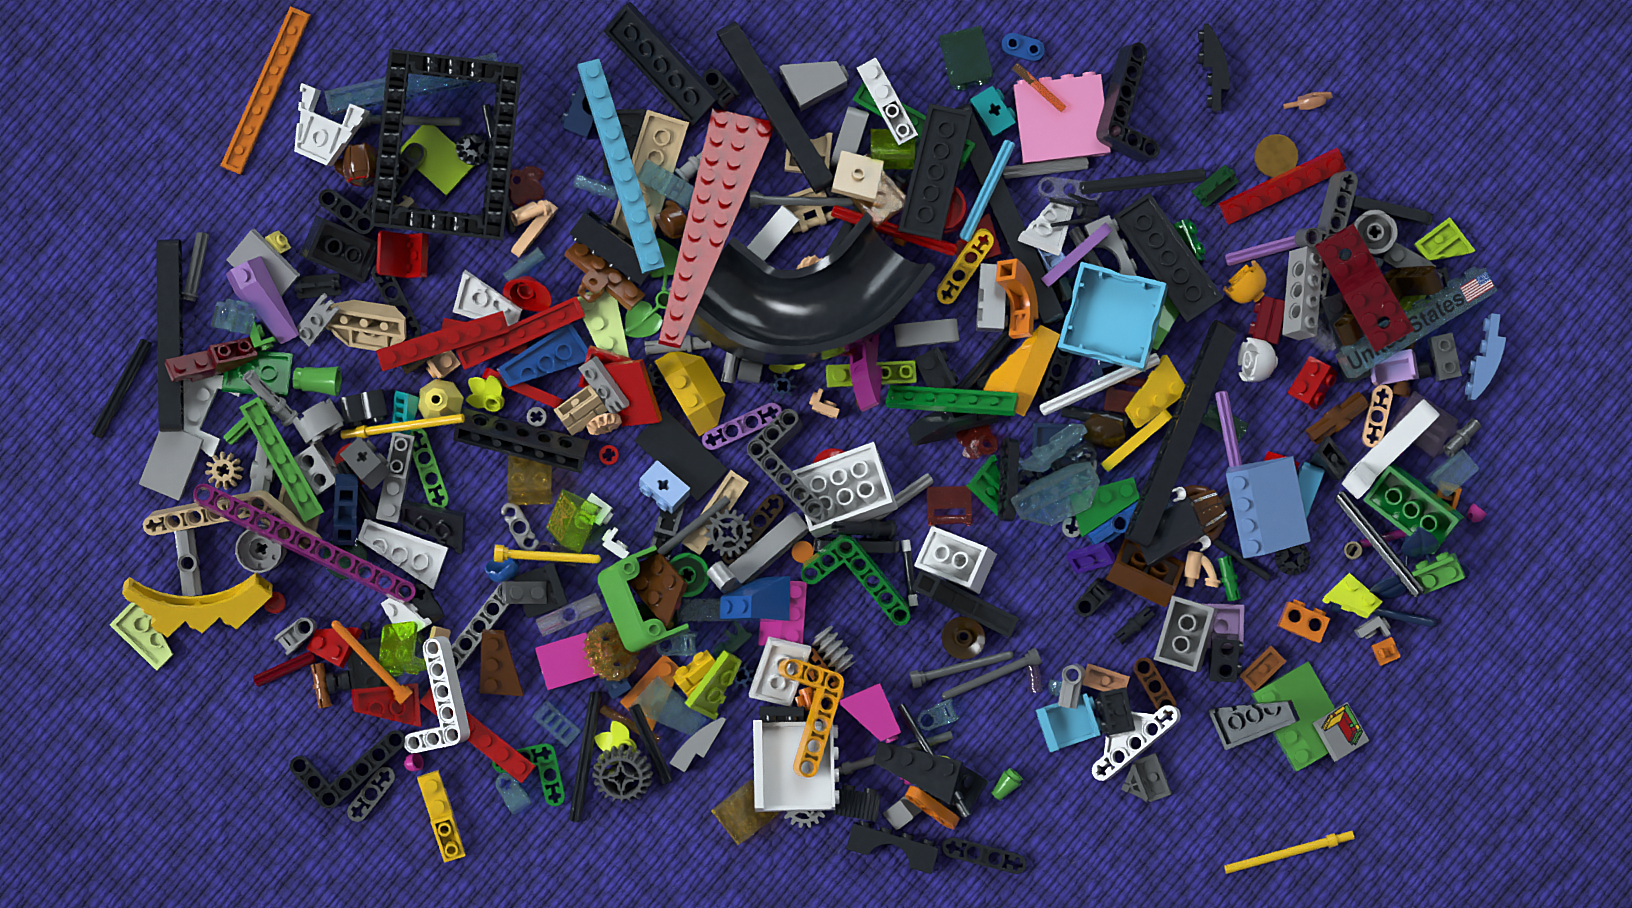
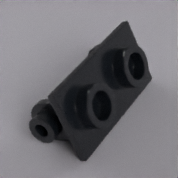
M340 274L298 277L295 283L297 299L320 297L324 293L327 296L341 295Z

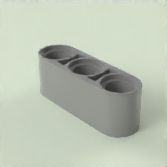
M848 106L830 167L837 168L841 150L857 154L869 112Z
M957 319L894 325L897 348L959 341Z

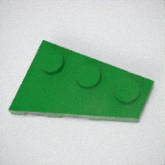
M1134 477L1069 495L1081 537L1139 499Z

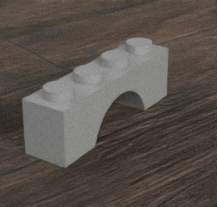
M1108 215L1084 226L1086 235L1089 237L1106 222L1112 231L1093 248H1103L1110 251L1119 263L1120 274L1137 276L1135 273L1138 270L1133 258L1129 259L1127 256L1128 246L1124 238L1120 239L1117 234L1119 227L1115 219H1111Z

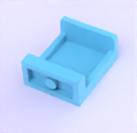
M1087 693L1081 694L1077 709L1059 706L1057 702L1035 710L1049 752L1100 736L1099 717H1094L1092 710L1096 709L1092 696L1088 697Z

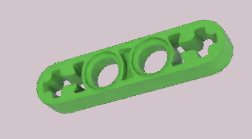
M422 428L412 429L410 435L415 436L414 432L416 431L419 434H423V437L420 439L422 446L425 444L428 446V448H421L415 452L414 448L419 446L417 441H414L412 454L428 501L431 506L445 508L449 503V496L428 435ZM422 452L430 454L431 460L428 464H421L418 457ZM433 472L437 474L438 481L434 485H429L426 482V476ZM440 485L442 489H438V493L440 496L445 497L442 500L441 506L433 502L436 498L435 492H429V489H435Z

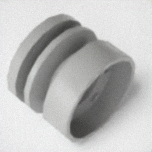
M258 525L263 530L269 528L267 525ZM247 529L239 536L236 542L235 554L238 562L244 569L254 573H263L283 562L287 554V548ZM261 544L268 546L265 551L260 552Z

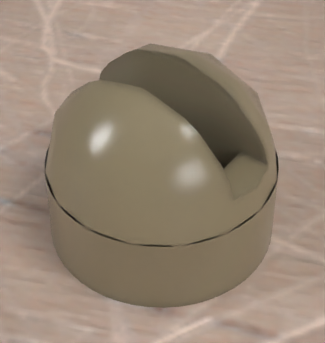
M1352 541L1345 545L1344 553L1347 558L1356 560L1362 555V547L1359 543ZM1356 546L1358 547V549L1352 557L1350 556V554Z

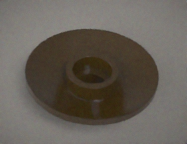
M959 616L947 622L943 628L941 640L943 647L951 656L958 659H970L982 651L985 644V632L976 620L966 616ZM961 633H967L968 638L963 639L961 637Z

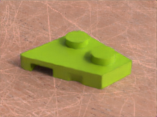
M1450 217L1414 244L1421 255L1429 261L1471 254L1475 251Z

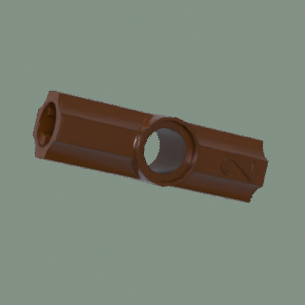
M1358 391L1340 405L1337 404L1323 415L1324 417L1307 428L1305 432L1315 445H1318L1325 436H1330L1334 432L1340 431L1352 422L1351 419L1370 405Z

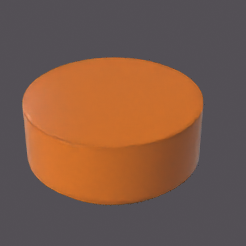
M799 541L792 547V556L799 563H804L813 556V547L806 541Z

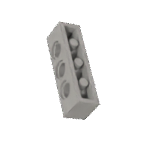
M1308 246L1289 251L1282 335L1296 340L1317 336L1323 259L1316 249Z

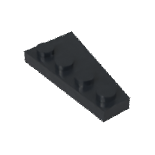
M880 741L873 761L876 765L950 805L953 804L964 764L962 761Z

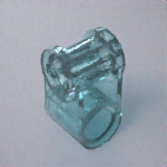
M687 631L668 639L672 642L671 648L663 649L660 647V643L656 644V649L664 656H695L698 653L696 650L698 632Z
M950 698L920 712L916 718L918 727L922 730H932L960 719L952 705L953 699ZM924 714H929L932 717L933 721L929 727H925L921 723V717Z
M508 772L501 773L498 776L496 788L513 816L533 804L526 791ZM502 778H504L505 780H511L509 784L510 788H507L506 786H501Z

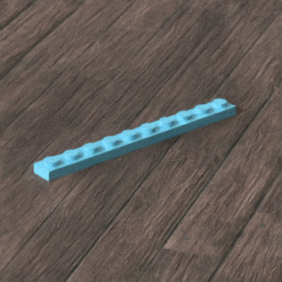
M600 59L580 63L577 66L642 273L662 269L665 267Z

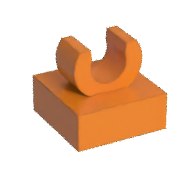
M1392 637L1371 645L1379 666L1401 657Z

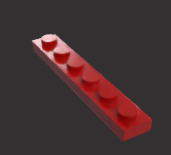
M1335 148L1219 203L1225 222L1228 225L1329 178L1337 172L1345 170L1346 166L1340 150Z
M577 296L508 326V333L456 349V352L466 371L586 316Z
M503 311L378 349L376 353L382 371H386L508 333L509 328Z
M430 687L420 700V703L438 717L432 688ZM450 708V714L453 716V710ZM466 711L470 728V736L467 741L523 784L536 768V765Z

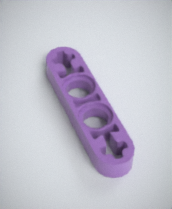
M1106 222L1102 224L1041 280L1048 287L1112 231Z
M776 403L763 405L707 431L702 437V443L708 450L719 449L766 427L774 420L771 416L764 418L767 423L762 424L761 417L757 412L762 411V415L768 413V408L772 407L773 410H778L776 413L777 417L782 412L781 408ZM749 416L757 417L758 425L755 428L747 427L745 422ZM729 425L737 426V436H727L726 428ZM722 429L723 436L727 441L722 442V438L716 440L715 446L706 444L708 435L712 434L713 437L720 435L717 431Z

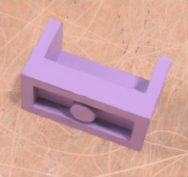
M1412 349L1376 355L1374 359L1371 356L1368 357L1371 380L1375 386L1419 379L1416 356Z

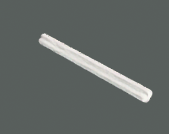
M1156 353L1150 355L1146 370L1160 363ZM1122 367L1041 404L1040 410L1046 416L1142 371Z

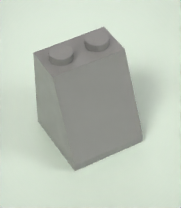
M837 61L780 66V74L800 111L846 88L847 80H849V75L844 65L839 66Z

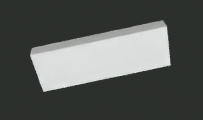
M784 205L781 206L747 248L765 261L800 219Z

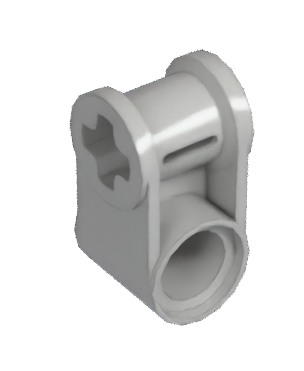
M310 617L300 618L276 635L274 639L281 643L288 656L314 635L317 624ZM304 621L310 624V631L308 633H303L301 630V624Z

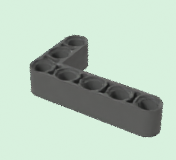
M785 409L749 442L747 453L812 522L819 524L827 519V508L776 455L803 426V421L796 411ZM790 418H795L793 424L787 425V421ZM774 433H779L777 439L771 440V436ZM763 448V452L760 455H755L757 449ZM772 463H777V467L774 470H769V466ZM786 478H792L788 485H783ZM806 492L804 499L797 500L800 493ZM816 507L821 508L818 514L812 515L813 509Z

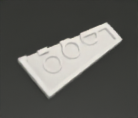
M368 519L364 520L358 537L359 541L430 588H435L449 548Z

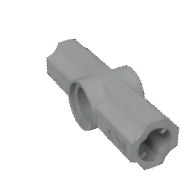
M258 441L255 460H253L251 465L250 479L252 481L249 492L265 490L270 493L271 483L274 481L276 471ZM255 499L257 504L264 505L261 499Z
M194 529L174 531L183 596L202 595L199 570L200 559L197 554ZM185 557L193 559L194 566L191 569L184 566L183 560Z

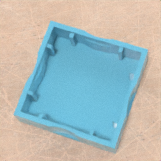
M1081 262L1073 289L1072 304L1064 321L1058 348L1061 351L1146 372L1168 291L1167 283L1140 276L1123 275L1108 268Z

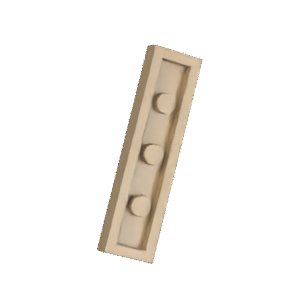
M730 470L702 513L725 495L731 502L720 510L719 513L724 515L725 509H728L730 512L749 482ZM710 519L682 541V544L698 555H701L707 546V542L711 540L704 536V534L710 531L705 527L712 524Z

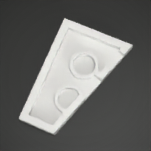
M1050 202L1040 213V216L1035 221L1033 220L1029 227L1020 234L1017 241L1059 256L1069 225L1051 227L1050 224L1070 220L1074 207Z
M464 270L453 308L454 313L477 319L503 311L508 326L519 322L522 313L520 307L467 270Z

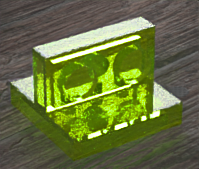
M871 129L870 158L884 161L882 169H913L915 137L898 145L890 129Z

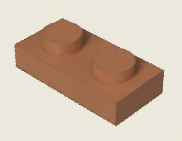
M1087 663L1082 685L1104 692L1127 688L1130 677Z

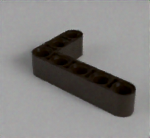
M1435 266L1398 267L1391 269L1384 275L1398 301L1403 296L1432 295L1444 287ZM1350 309L1334 323V328L1344 346L1356 343L1365 335Z

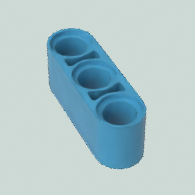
M1303 462L1297 476L1307 519L1322 480L1324 469Z

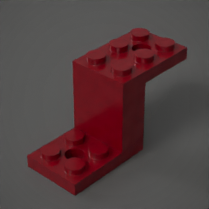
M1354 224L1315 245L1375 352L1414 331L1413 326ZM1344 248L1351 250V256L1348 259H1341L1339 257V252ZM1382 316L1390 318V322L1386 327H1380L1377 323L1378 319Z

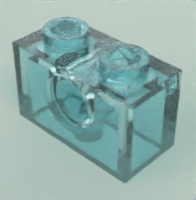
M226 299L225 302L217 301L211 327L250 335L257 309L249 308L250 303L239 300Z

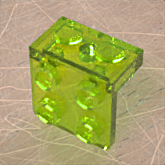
M414 621L383 626L379 664L385 670L390 671V675L403 676V673L419 674V671L427 670L426 661L414 656L418 624Z

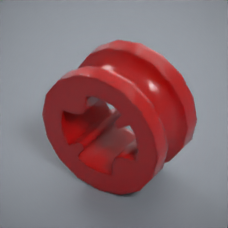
M606 445L601 448L599 458L604 464L613 465L619 459V452L614 446ZM607 449H612L611 452H615L612 461H607V458H603V454H606Z

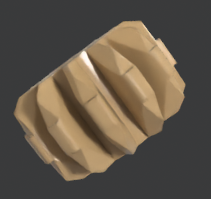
M221 452L220 460L216 455H213L212 459L215 463L207 462V466L212 467V470L205 471L206 475H213L209 478V483L216 481V488H220L223 483L225 490L229 489V482L232 486H237L234 479L242 480V476L238 475L237 472L244 470L243 467H236L241 460L235 459L233 461L234 454L232 453L226 459V454ZM227 465L228 468L226 469L229 470L228 475L224 474L223 476H221L222 472H220V468H225Z

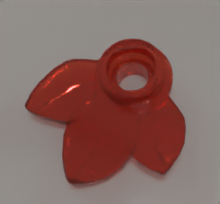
M527 166L522 170H511L509 181L510 199L515 205L522 207L526 204L527 199L540 200L545 197L544 189L538 182L544 176V171L534 166ZM514 176L519 177V184L513 183Z
M989 425L961 430L955 434L958 443L965 447L962 452V456L965 458L978 459L983 454L990 455L997 450L998 440L991 434ZM989 442L991 446L986 448L983 443Z

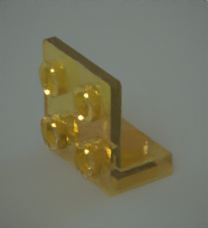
M508 455V502L517 505L553 504L552 466Z
M749 780L711 810L737 845L752 836L778 814L777 811L755 812L753 780Z

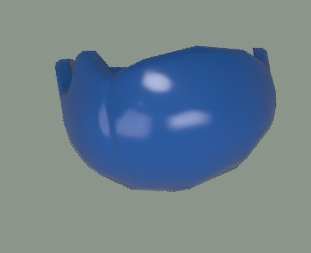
M493 558L486 564L484 570L492 581L497 583L508 582L519 572V561L517 559H508V561L501 563L494 562Z

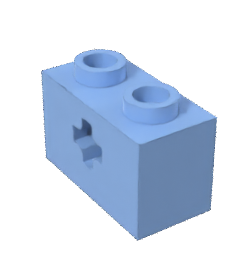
M658 460L639 480L641 492L647 497H653L657 501L656 504L662 510H668L671 514L690 496V488Z

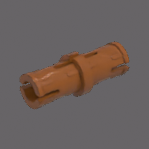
M325 663L310 665L314 681L312 687L316 692L318 709L332 706L326 681Z

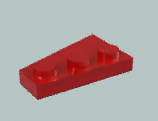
M418 683L403 684L405 687L408 686L413 693L401 704L394 699V691L389 686L351 689L353 711L421 727Z

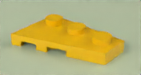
M1167 355L1161 357L1158 366L1154 371H1151L1146 383L1137 391L1125 408V412L1135 428L1142 427L1177 401L1183 393L1185 384Z

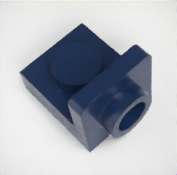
M622 670L603 680L613 700L633 688Z

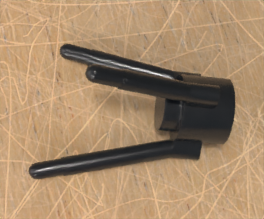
M1068 193L1067 196L1080 201V203L1054 198L1048 199L1052 203L1077 208V215L1081 217L1079 219L1051 223V227L1079 223L1090 224L1091 219L1095 220L1099 214V205L1095 200H1089L1072 193Z

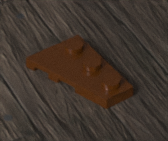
M483 629L480 693L524 696L523 686H521L519 674L512 658L511 648L505 631Z

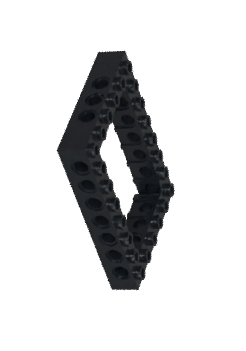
M389 49L370 226L503 241L522 64ZM409 73L496 84L482 215L394 205Z

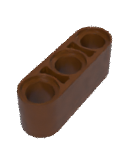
M1144 657L1136 659L1133 663V671L1156 711L1160 710V703L1164 699L1169 700L1171 706L1176 707L1172 694L1153 662ZM1141 661H1145L1149 665V670L1145 674L1140 673L1137 668ZM1153 680L1160 683V689L1156 693L1149 690V683ZM1166 712L1167 716L1173 714V712Z

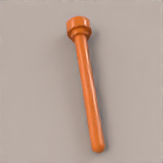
M335 620L332 622V628L394 691V699L399 704L404 702L413 693L408 686L400 685L339 621Z

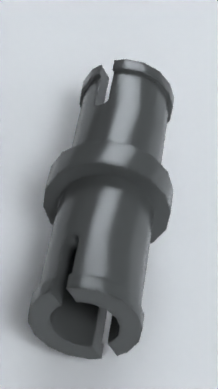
M1471 418L1443 446L1444 453L1449 457H1454L1463 446L1470 443V438L1481 429V424L1476 419Z

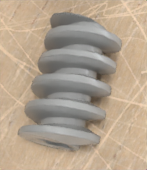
M831 625L814 637L815 640L812 646L820 645L817 653L825 652L826 654L822 660H831L827 667H836L834 672L840 674L855 662H850L853 654L845 655L848 647L840 648L843 640L835 641L838 633L830 634L833 628Z

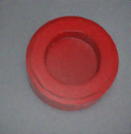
M272 592V597L264 603V607L270 613H280L286 607V598L280 592Z

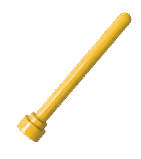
M496 544L494 549V562L501 563L508 561V559L596 564L601 561L599 555L509 550V547H505V545Z

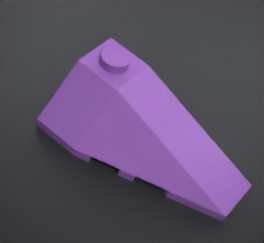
M261 256L248 260L226 273L235 294L280 344L299 336V332Z

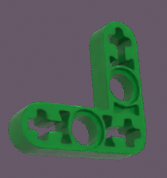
M543 743L517 749L519 753L527 752L530 755V762L536 766L538 765L546 802L551 806L561 805L565 800V791L555 748L551 744ZM543 747L552 751V754L548 756L549 759L545 760L544 756L537 757L538 762L534 763V754L531 749H536L535 753L542 752ZM492 761V766L497 772L506 773L504 769ZM549 768L554 769L557 773L554 781H548L544 777L545 771ZM559 782L560 787L556 786L555 790L556 793H561V797L555 803L553 799H549V796L552 795V788L547 789L546 784L553 785Z

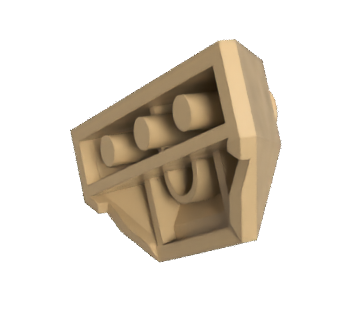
M359 300L334 303L331 306V309L338 306L340 310L326 329L328 331L331 330L338 339L349 347L376 351L401 343L406 339V318L395 306Z

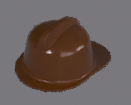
M668 200L664 203L663 210L656 214L654 220L665 237L679 238L682 241L687 216L676 202Z

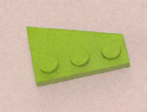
M724 650L707 674L704 675L695 690L690 694L685 704L689 708L716 720L718 706L724 703L726 688L733 683L742 661Z

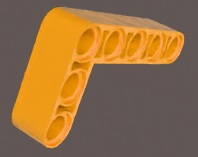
M785 659L780 662L778 667L779 674L783 678L816 688L793 764V770L796 775L810 778L818 771L844 686V679L839 673L797 659ZM789 663H792L795 667L792 675L787 672ZM810 670H813L815 673L813 681H809L807 678V673ZM831 676L835 679L833 688L828 686V679ZM826 697L829 701V706L823 709L821 701ZM817 719L822 721V728L819 731L815 728ZM811 740H814L816 743V748L813 752H810L808 749V744ZM807 761L810 767L807 773H803L802 764Z

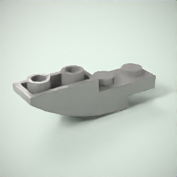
M396 432L392 434L387 457L389 463L386 464L391 473L384 478L376 519L399 523L401 503L405 499L415 436Z

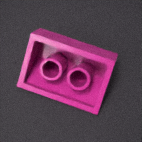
M790 581L789 621L760 622L758 645L765 646L768 637L803 644L807 583Z

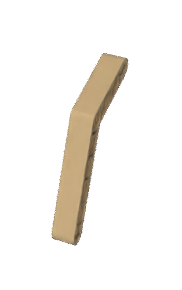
M265 490L233 495V497L270 515L277 513L281 516L282 521L322 539L319 534ZM255 499H261L264 502V506H259ZM220 500L217 506L221 510H227L230 504L227 500ZM196 503L152 512L144 520L143 529L149 535H159L229 520L198 506ZM245 509L237 513L240 519L250 517V513ZM193 511L199 512L201 519L196 518L193 515ZM172 515L178 516L180 523L175 522L172 519ZM261 519V521L265 525L270 527V523L268 520ZM281 529L278 531V535L285 540L290 537V532L287 529ZM303 539L298 541L300 548H309V540Z

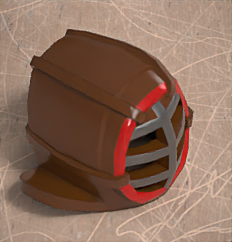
M362 143V145L350 144L345 149L343 158L335 161L334 169L338 174L344 176L349 184L358 187L373 185L378 151L367 143Z

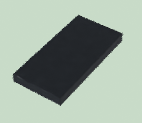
M664 409L661 412L662 420L659 423H650L634 441L655 461L658 460L690 488V495L698 502L728 469Z

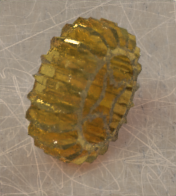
M614 622L602 623L588 632L587 638L583 641L586 646L582 651L587 653L584 659L589 661L587 667H593V674L599 673V678H606L608 682L625 679L634 672L635 666L639 662L636 657L640 653L626 650ZM603 637H607V638H609V641H608V640L604 641V640H602V638H603ZM618 662L620 663V667L614 666L613 664Z

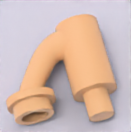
M540 200L538 203L533 201L510 212V218L513 224L518 226L535 218L537 215H549L552 208L547 200Z
M1188 551L1183 577H1186L1185 586L1194 587L1195 579H1199L1202 565L1209 577L1205 578V585L1218 588L1221 581L1217 580L1211 561L1203 553Z

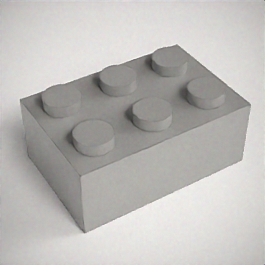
M1172 596L1154 660L1190 671L1200 672L1218 608Z

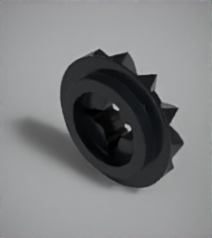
M475 132L471 134L465 133L456 143V153L466 164L480 165L488 159L489 141H486L483 135L479 136ZM471 144L473 146H479L477 152H475V150L469 149Z
M1304 544L1275 552L1276 566L1287 575L1300 574L1309 565L1310 555L1308 548ZM1287 549H1289V551H1291L1293 554L1299 552L1301 553L1296 558V563L1298 564V566L1294 564V562L1292 561L1286 563L1284 562L1289 557V552Z

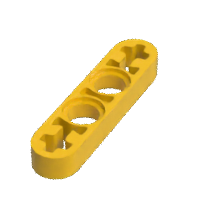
M979 229L973 234L971 240L937 287L936 295L941 303L950 304L955 301L992 247L994 238L989 230ZM987 235L988 242H983L979 248L982 250L980 253L972 245L975 244L977 247L980 243L978 237ZM969 252L977 254V259L973 263L965 261V256ZM957 270H962L965 273L961 281L953 279V273ZM950 280L953 285L958 287L955 289V287L952 286V288L950 289L951 296H946L945 298H943V294L941 291H947L949 289L950 284L947 282Z
M1166 409L1163 410L1101 463L1103 468L1107 472L1110 471L1169 421L1172 415Z

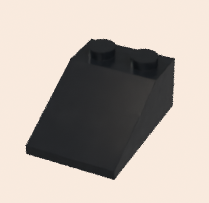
M316 215L299 256L364 283L377 255L378 242Z

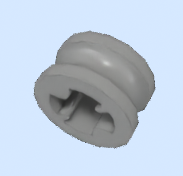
M533 407L527 413V421L532 426L541 427L547 421L546 412L540 407ZM540 411L543 414L540 416L543 418L542 421L532 422V413Z

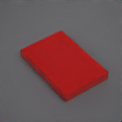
M643 359L606 363L604 365L629 401V406L618 412L622 421V427L659 423L662 420V416Z

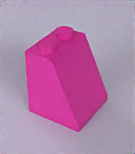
M880 683L839 700L841 706L880 741L885 740L886 743L898 739L897 734L901 733Z

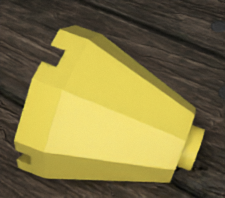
M434 379L420 389L418 410L424 419L460 414L464 397L453 382ZM440 397V402L435 404L436 398Z

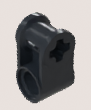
M709 69L703 74L705 82L709 75H716L718 77V83L709 86L720 97L716 103L723 111L727 110V106L736 98H741L738 91L718 70Z
M1097 577L1074 603V613L1082 618L1090 616L1099 606L1106 602L1114 591L1108 590L1100 582V578ZM1085 601L1089 604L1090 610L1088 613L1080 612L1078 607L1080 602Z
M425 584L414 585L415 594L417 593V588L425 591L423 600L415 596L411 600L418 609L417 614L423 619L429 618L432 623L445 617L441 606L434 598L430 588Z

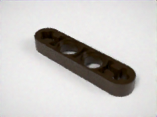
M777 494L766 497L748 519L751 524L747 529L753 530V533H751L752 542L746 544L748 549L755 544L783 510V499ZM770 499L773 501L778 499L780 507L778 509L773 508L769 512L773 515L771 518L765 512L760 511L763 507L766 510L770 507ZM757 515H763L766 518V524L763 527H756L753 521ZM742 527L739 529V537L743 533ZM728 543L725 547L730 548L734 547L735 545H732L733 543ZM726 553L724 557H722L724 562L729 565L736 561L734 559H730L728 561L726 559L728 557Z

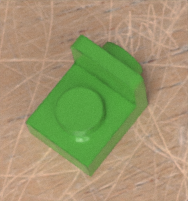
M255 320L246 323L255 349L266 351L273 348V344L277 343L274 336L262 339L265 336L261 324L257 325Z

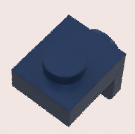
M1100 360L1095 361V366L1091 367L1092 376L1089 377L1090 382L1103 377L1102 370L1111 368L1114 364ZM1105 388V389H1103V390H1101V391H1099V392H1097V393L1105 392V391L1107 390V388Z

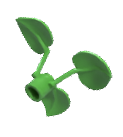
M661 238L656 240L665 267L651 271L649 274L654 278L663 276L662 291L656 296L655 301L657 305L654 309L650 303L641 301L631 311L627 310L624 328L626 336L636 338L647 337L656 333L662 325V317L656 311L659 308L666 309L670 294V291L666 289L667 275L674 274L679 251Z

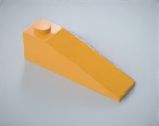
M1040 325L1033 332V336L1028 337L1022 342V345L1013 354H1010L998 369L996 368L991 373L982 391L1018 393L1019 401L1016 413L1024 417L1037 392L1060 334Z

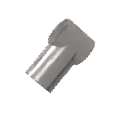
M1072 664L1067 666L1062 672L1063 680L1058 705L1077 709L1082 682L1085 678V669L1080 664ZM1071 668L1078 671L1079 677L1077 680L1070 678L1069 671Z

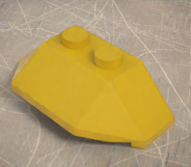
M677 351L669 352L655 360L656 365L698 436L718 426L725 393L704 358Z

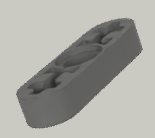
M379 768L349 805L347 814L352 821L359 822L364 820L396 779V774L392 768ZM389 771V778L391 780H386L381 784L384 787L383 791L378 785L372 784L374 780L377 783L381 780V772L386 773ZM368 788H375L378 792L377 798L373 801L366 798L365 793ZM361 797L365 803L371 806L368 809L365 805L361 810L363 816L358 815L354 817L353 807H360L363 803L359 801Z

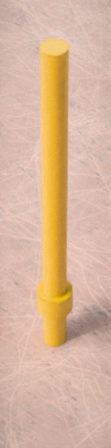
M456 414L370 427L361 425L357 426L356 429L342 430L341 438L361 437L364 439L368 438L369 435L463 423L465 417L464 414Z
M1353 831L1337 835L1332 833L1326 835V838L1224 865L1226 874L1323 847H1336L1338 843L1355 838Z

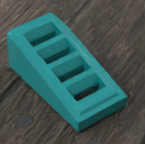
M396 391L392 423L413 421L420 398ZM411 430L398 431L396 433L410 435Z

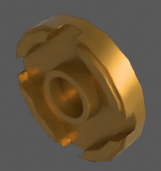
M1280 134L1269 135L1263 138L1257 145L1254 161L1262 174L1274 178L1296 167L1298 150L1294 142L1288 137Z

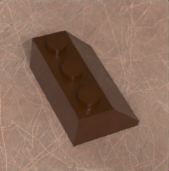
M1124 538L1106 580L1166 608L1177 588L1186 563L1170 556L1151 568L1146 563L1140 545Z

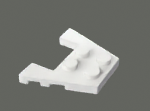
M301 83L302 102H299L298 106L301 114L300 123H297L294 151L325 165L333 166L370 111L349 104L343 124L337 123L314 113L321 90Z
M216 375L195 382H191L190 379L184 380L183 431L203 438L204 442L201 449L211 457L215 455L221 439L201 431V428L218 389H222L223 375ZM229 392V393H231V394H233V395H236V396H238V397H240L241 394H242V393Z

